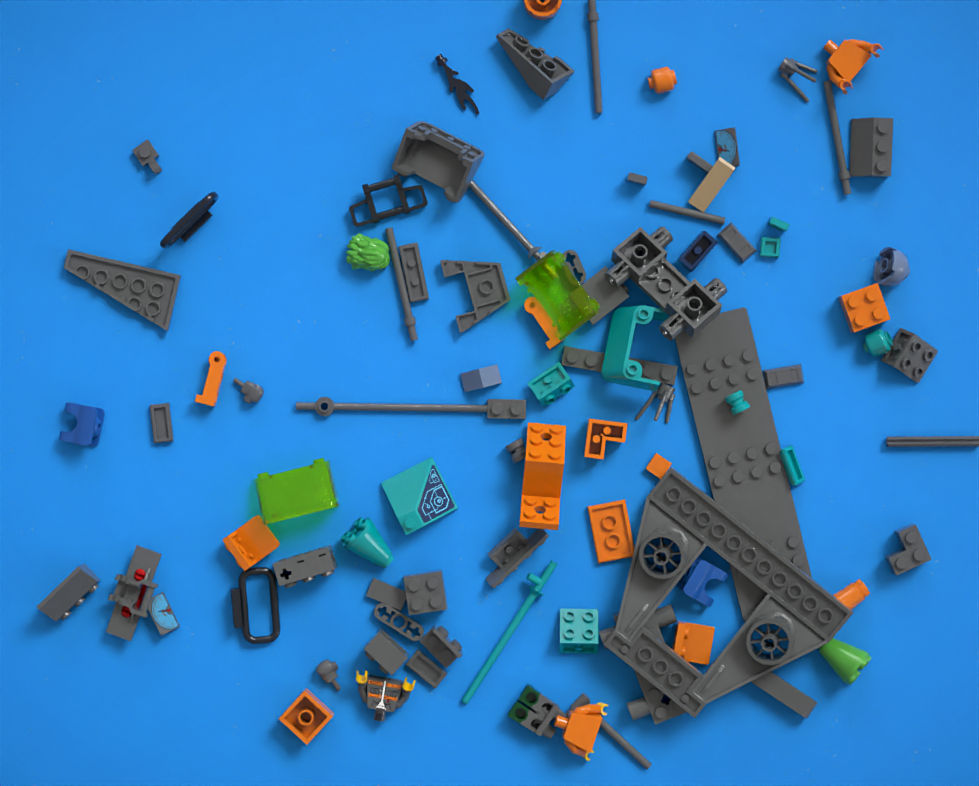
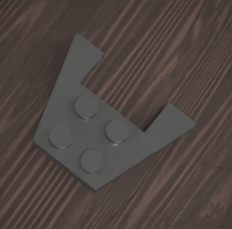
M440 261L444 277L464 273L474 311L455 316L460 333L510 301L500 263Z

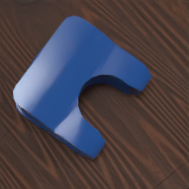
M66 403L65 411L75 415L77 426L71 432L60 431L59 440L84 446H97L100 441L105 416L104 410L76 403Z
M698 556L679 580L677 586L686 595L711 607L714 600L705 592L706 583L711 579H719L725 582L729 575Z

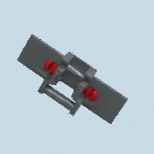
M136 545L127 574L116 575L115 580L118 583L115 592L108 597V600L116 601V605L106 630L107 633L132 641L140 616H148L147 610L155 588L158 587V584L152 581L162 554Z

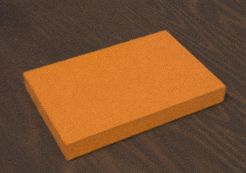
M625 499L587 506L598 563L633 557L635 548Z

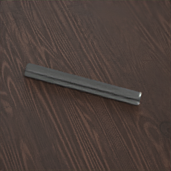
M979 436L886 437V446H979Z

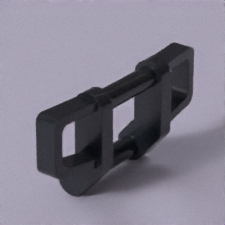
M397 174L387 180L370 185L368 183L362 185L366 199L351 205L349 210L354 226L360 227L370 223L376 224L379 223V220L405 213V215L411 213L410 211L426 207L428 203L421 185L403 188L400 176ZM396 185L402 206L377 213L370 192ZM420 190L423 203L409 208L405 192ZM368 203L372 219L358 223L354 209Z

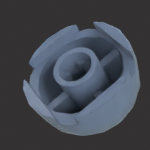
M891 247L884 248L879 254L882 256L880 261H876L874 265V280L884 286L899 285L909 275L908 259L903 252Z

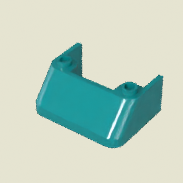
M640 305L619 307L613 312L601 369V376L605 381L654 392L657 391L660 381L641 378L642 366L637 361L629 360L635 325H646L652 319L665 321L669 316L662 309Z

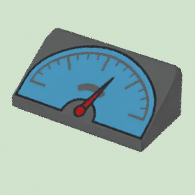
M735 127L716 130L715 138L718 159L721 157L732 166L739 167Z
M164 592L152 597L148 610L160 635L162 636L180 627Z

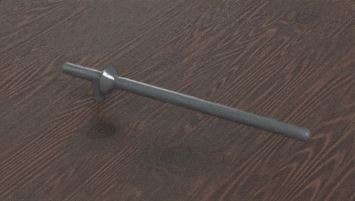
M472 180L469 188L528 251V260L534 257L554 280L557 279L560 274L546 260V252H538L542 247H534Z

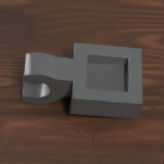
M148 139L132 150L142 166L145 167L149 164L156 175L162 171V168L155 160L159 157V154Z

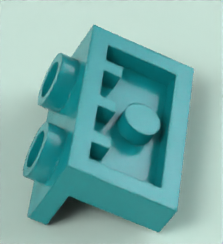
M560 362L527 383L543 407L552 404L556 398L562 394H567L575 386Z

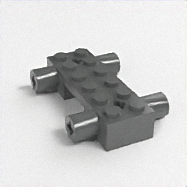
M660 226L649 235L639 227L613 249L611 261L615 265L605 273V278L614 288H618L630 278L669 316L659 326L660 332L666 339L672 341L683 330L693 338L720 314L722 304L718 300L727 293V288L719 278H714L705 287L696 279L689 282L666 260L667 252L664 248L673 241L670 232L665 227Z
M671 604L656 609L644 624L646 629L664 643L660 628L677 622ZM619 612L612 614L616 624ZM616 625L599 631L603 644L615 631ZM634 670L644 697L626 703L633 721L651 714L654 723L658 724L686 713L683 708L670 698H668L667 702L661 701L664 693Z

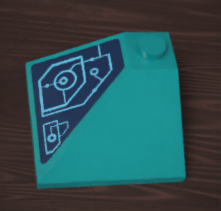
M432 457L381 483L406 535L458 508Z

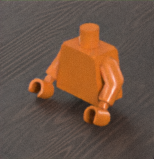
M855 39L844 40L838 46L832 40H829L823 49L831 55L826 61V69L830 81L841 88L843 94H848L845 88L851 87L853 89L850 81L872 56L870 53L879 58L880 55L876 51L878 49L884 50L883 47L878 43L872 44Z

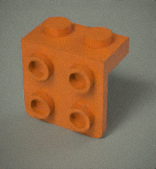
M256 515L223 539L226 549L236 558V563L244 571L280 545L277 538L259 515Z

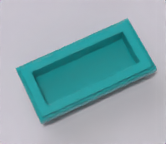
M790 445L782 449L779 454L790 484L795 486L805 481L793 446Z

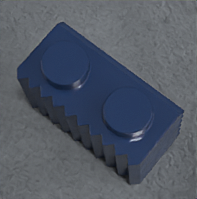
M702 231L685 249L683 254L680 255L678 261L692 272L718 242L706 231Z

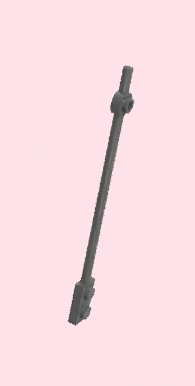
M321 397L316 402H296V410H316L322 416H328L334 410L487 412V418L526 419V400L488 399V405L334 403L329 397ZM322 403L328 404L327 410L321 408Z

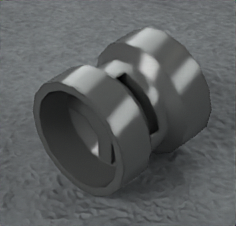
M522 438L505 446L507 452L511 453V459L514 464L525 458L526 449Z

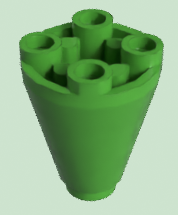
M832 638L829 643L818 648L820 654L842 681L850 685L861 674L858 670L866 667L872 659L868 652L835 638Z

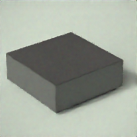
M630 172L626 181L645 186L648 178Z

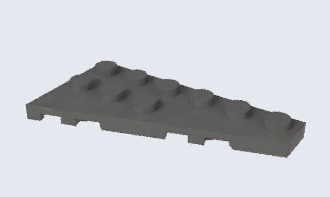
M68 249L64 265L66 270L166 331H169L181 275Z

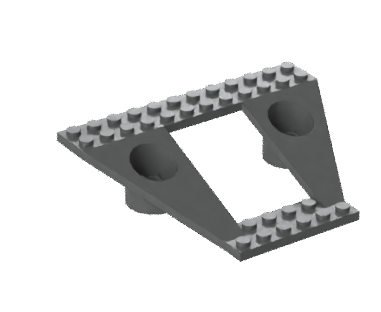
M671 466L647 496L616 629L603 645L695 718L707 703L829 643L851 617L853 611ZM660 537V545L656 546L651 542L652 539ZM663 538L672 540L671 544H664ZM674 542L677 544L680 551L673 552L671 546ZM648 545L655 550L654 553L647 554ZM708 545L763 589L767 595L706 673L702 674L646 629L644 624ZM681 554V562L678 564L672 558L673 555ZM648 557H653L654 565L649 561ZM671 562L676 567L667 570L666 563ZM656 564L663 565L664 569H659L655 566ZM767 623L768 630L765 632L758 628V626ZM770 624H776L779 628L776 631L771 630ZM783 629L788 637H780L778 632ZM754 630L762 635L761 639H753ZM789 640V645L786 649L779 645L780 641ZM754 643H761L762 649L759 651ZM776 647H777L780 651H782V652L777 653V654H775V655L773 654V650H774ZM765 650L770 652V654H765L762 651Z

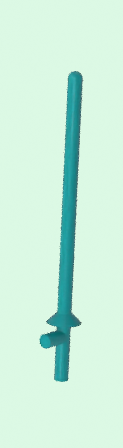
M551 560L540 578L532 573L527 575L526 579L534 583L535 586L529 585V596L463 696L462 703H469L536 597L545 595L541 590L558 565Z

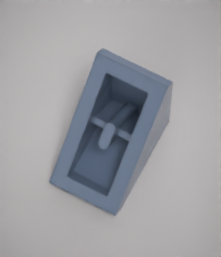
M498 365L460 374L465 392L502 383Z

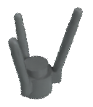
M786 57L778 68L782 72L780 76L806 102H809V99L788 75L792 77L796 72L806 79L816 82L815 78L801 71L798 67L813 73H817V70Z
M661 383L657 391L651 395L639 411L635 420H639L658 395L657 399L661 400L654 421L658 420L664 403L667 402L665 422L668 423L675 394H673L675 389Z

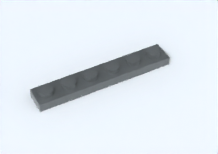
M564 346L561 365L601 372L605 353ZM629 358V360L637 361L642 366L641 378L675 385L678 366Z

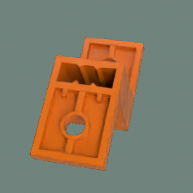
M528 422L519 527L558 530L566 426Z

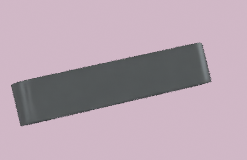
M769 672L751 681L806 719L817 705L815 700L773 672Z

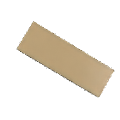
M719 157L688 202L704 213L733 173L735 167Z

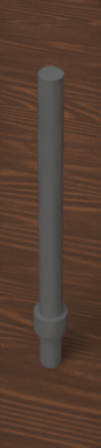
M588 0L589 13H587V21L590 25L595 113H603L597 30L599 15L596 12V0Z
M825 81L823 85L839 166L838 177L842 183L843 194L849 195L851 194L850 172L847 171L832 85L831 81Z
M387 228L385 231L404 310L405 327L408 328L410 341L418 340L415 329L416 320L412 315L393 228Z

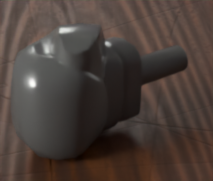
M237 378L233 380V382L242 387L241 392L244 394L243 400L246 403H258L264 394L261 386L250 381L243 383Z
M326 659L319 663L316 667V672L327 684L332 682L337 691L341 689L335 680L338 677L336 662Z

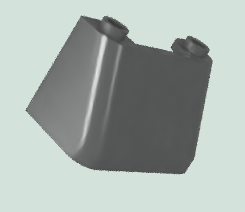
M418 121L406 128L391 169L404 177L416 174L445 189L444 195L447 200L458 203L465 195L485 153L479 148L430 123Z

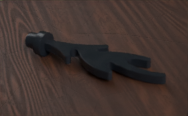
M439 54L435 59L438 62V67L442 65L447 74L450 92L453 91V87H456L457 98L462 108L466 110L464 100L466 99L472 104L476 114H479L475 102L465 93L466 90L474 92V90L466 82L453 78L454 74L458 75L459 73L449 68L446 64L448 59Z

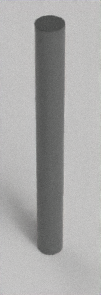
M650 200V208L722 225L725 222V217Z

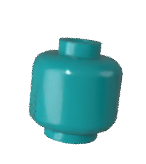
M878 329L865 336L863 348L867 354L870 353L873 357H878L888 353L893 342L888 331L884 332L882 329Z

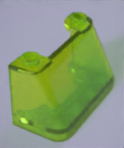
M552 250L515 279L520 286L524 284L526 287H529L527 289L528 293L531 292L552 320V326H557L558 331L555 334L561 341L599 313L598 309L600 306L594 298L591 299L567 266L564 255L560 251Z
M324 458L313 460L312 465L277 474L260 473L257 474L258 478L254 479L263 525L340 505L330 461H325Z

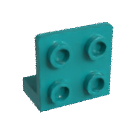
M561 608L559 653L597 654L599 644L598 609Z

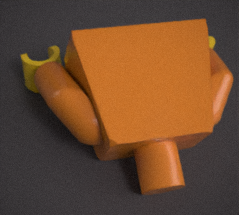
M602 702L576 707L575 710H570L568 718L557 715L554 726L564 729L562 737L564 738V744L573 754L585 758L587 761H590V758L587 757L588 753H594L592 748L602 721L600 714L607 715L603 708L605 706L608 707V704Z

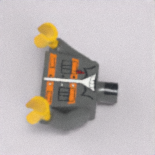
M359 671L356 672L359 694L362 701L367 704V708L375 709L374 720L385 721L386 711L394 712L395 709L401 708L409 699L416 682L414 680L412 684L408 683L407 677L404 680L368 675L367 671H365V675L361 676L358 674Z

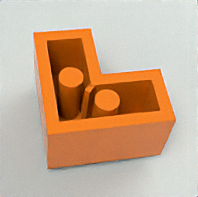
M588 418L584 457L604 459L606 440L625 443L628 423Z

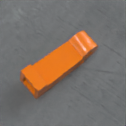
M536 297L527 298L524 308L529 314L534 316L549 338V341L545 344L550 350L564 341L565 337L540 300Z
M215 351L210 354V368L203 395L197 394L195 402L216 406L227 362L226 356L223 353Z

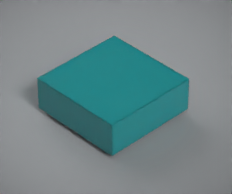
M771 217L768 222L769 226L782 232L787 231L790 225L775 217Z
M761 237L760 257L779 258L781 238Z

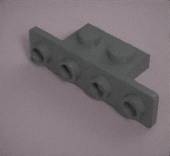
M514 528L488 553L489 557L498 565L486 577V581L492 588L500 585L504 578L515 571L522 561L529 558L538 546L544 544L549 537L544 529H537L526 539Z

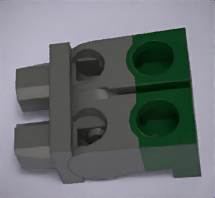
M529 683L520 694L519 700H516L508 712V716L537 735H543L550 739L556 732V729L549 725L552 719L555 720L557 715L566 717V714L559 709L558 704L536 690Z

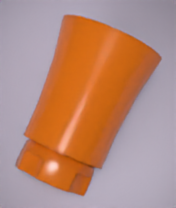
M858 579L833 594V596L852 610L865 600V597L870 592L866 585Z

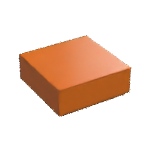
M655 453L645 469L662 479L672 463Z

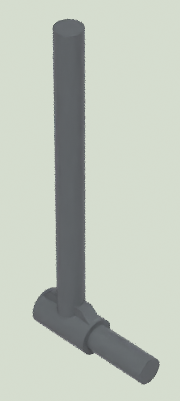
M582 693L565 713V718H568L570 710L590 704L591 699L585 693ZM602 718L600 727L645 769H648L652 764Z

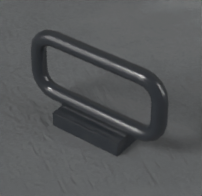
M210 192L200 202L195 204L164 236L160 246L167 249L180 237L187 242L213 216L208 210L216 203L219 195L216 192Z
M267 567L249 568L240 574L238 588H230L234 628L242 627L243 637L251 644L270 643L275 641L280 634L276 576ZM252 575H266L269 579L273 632L268 636L254 637L250 634L246 579Z

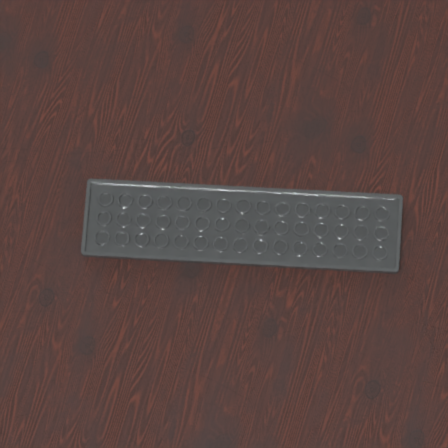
M743 307L722 312L693 338L684 330L674 338L713 500L812 578L787 473L779 454L781 448L747 309ZM742 390L744 394L743 401H748L750 407L733 415L731 412L732 406L726 403L724 398L736 391ZM729 563L742 619L746 622L767 593Z

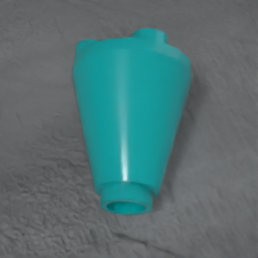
M358 518L353 524L355 527L350 532L344 533L341 537L342 545L369 562L386 568L394 559L390 549L370 518Z

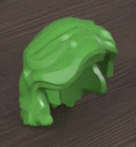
M360 233L351 237L352 240H349L350 244L347 245V248L351 250L346 251V262L351 264L353 270L363 268L373 272L388 266L390 262L389 247L384 241L378 238H369Z

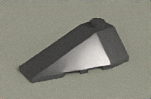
M507 29L496 36L528 86L543 100L555 94L575 72L562 59L557 56L552 58L545 54V49L541 47L539 49L529 44L528 39L511 29Z

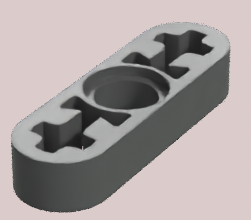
M386 603L376 605L374 615L377 619L412 641H418L423 637L424 628L421 624ZM386 607V612L390 615L392 611L395 612L390 622L387 621L389 618L387 615H379L380 611L378 608ZM401 616L404 618L405 623L402 627L394 625L395 617ZM408 621L412 623L409 625V627L415 629L416 627L419 628L418 632L421 633L419 636L415 635L413 637L411 635L412 631H410L409 629H407L406 632L403 631V629L406 628Z

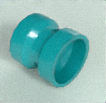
M742 390L736 391L724 398L726 403L732 406L731 412L733 415L750 407L748 401H743L744 394Z

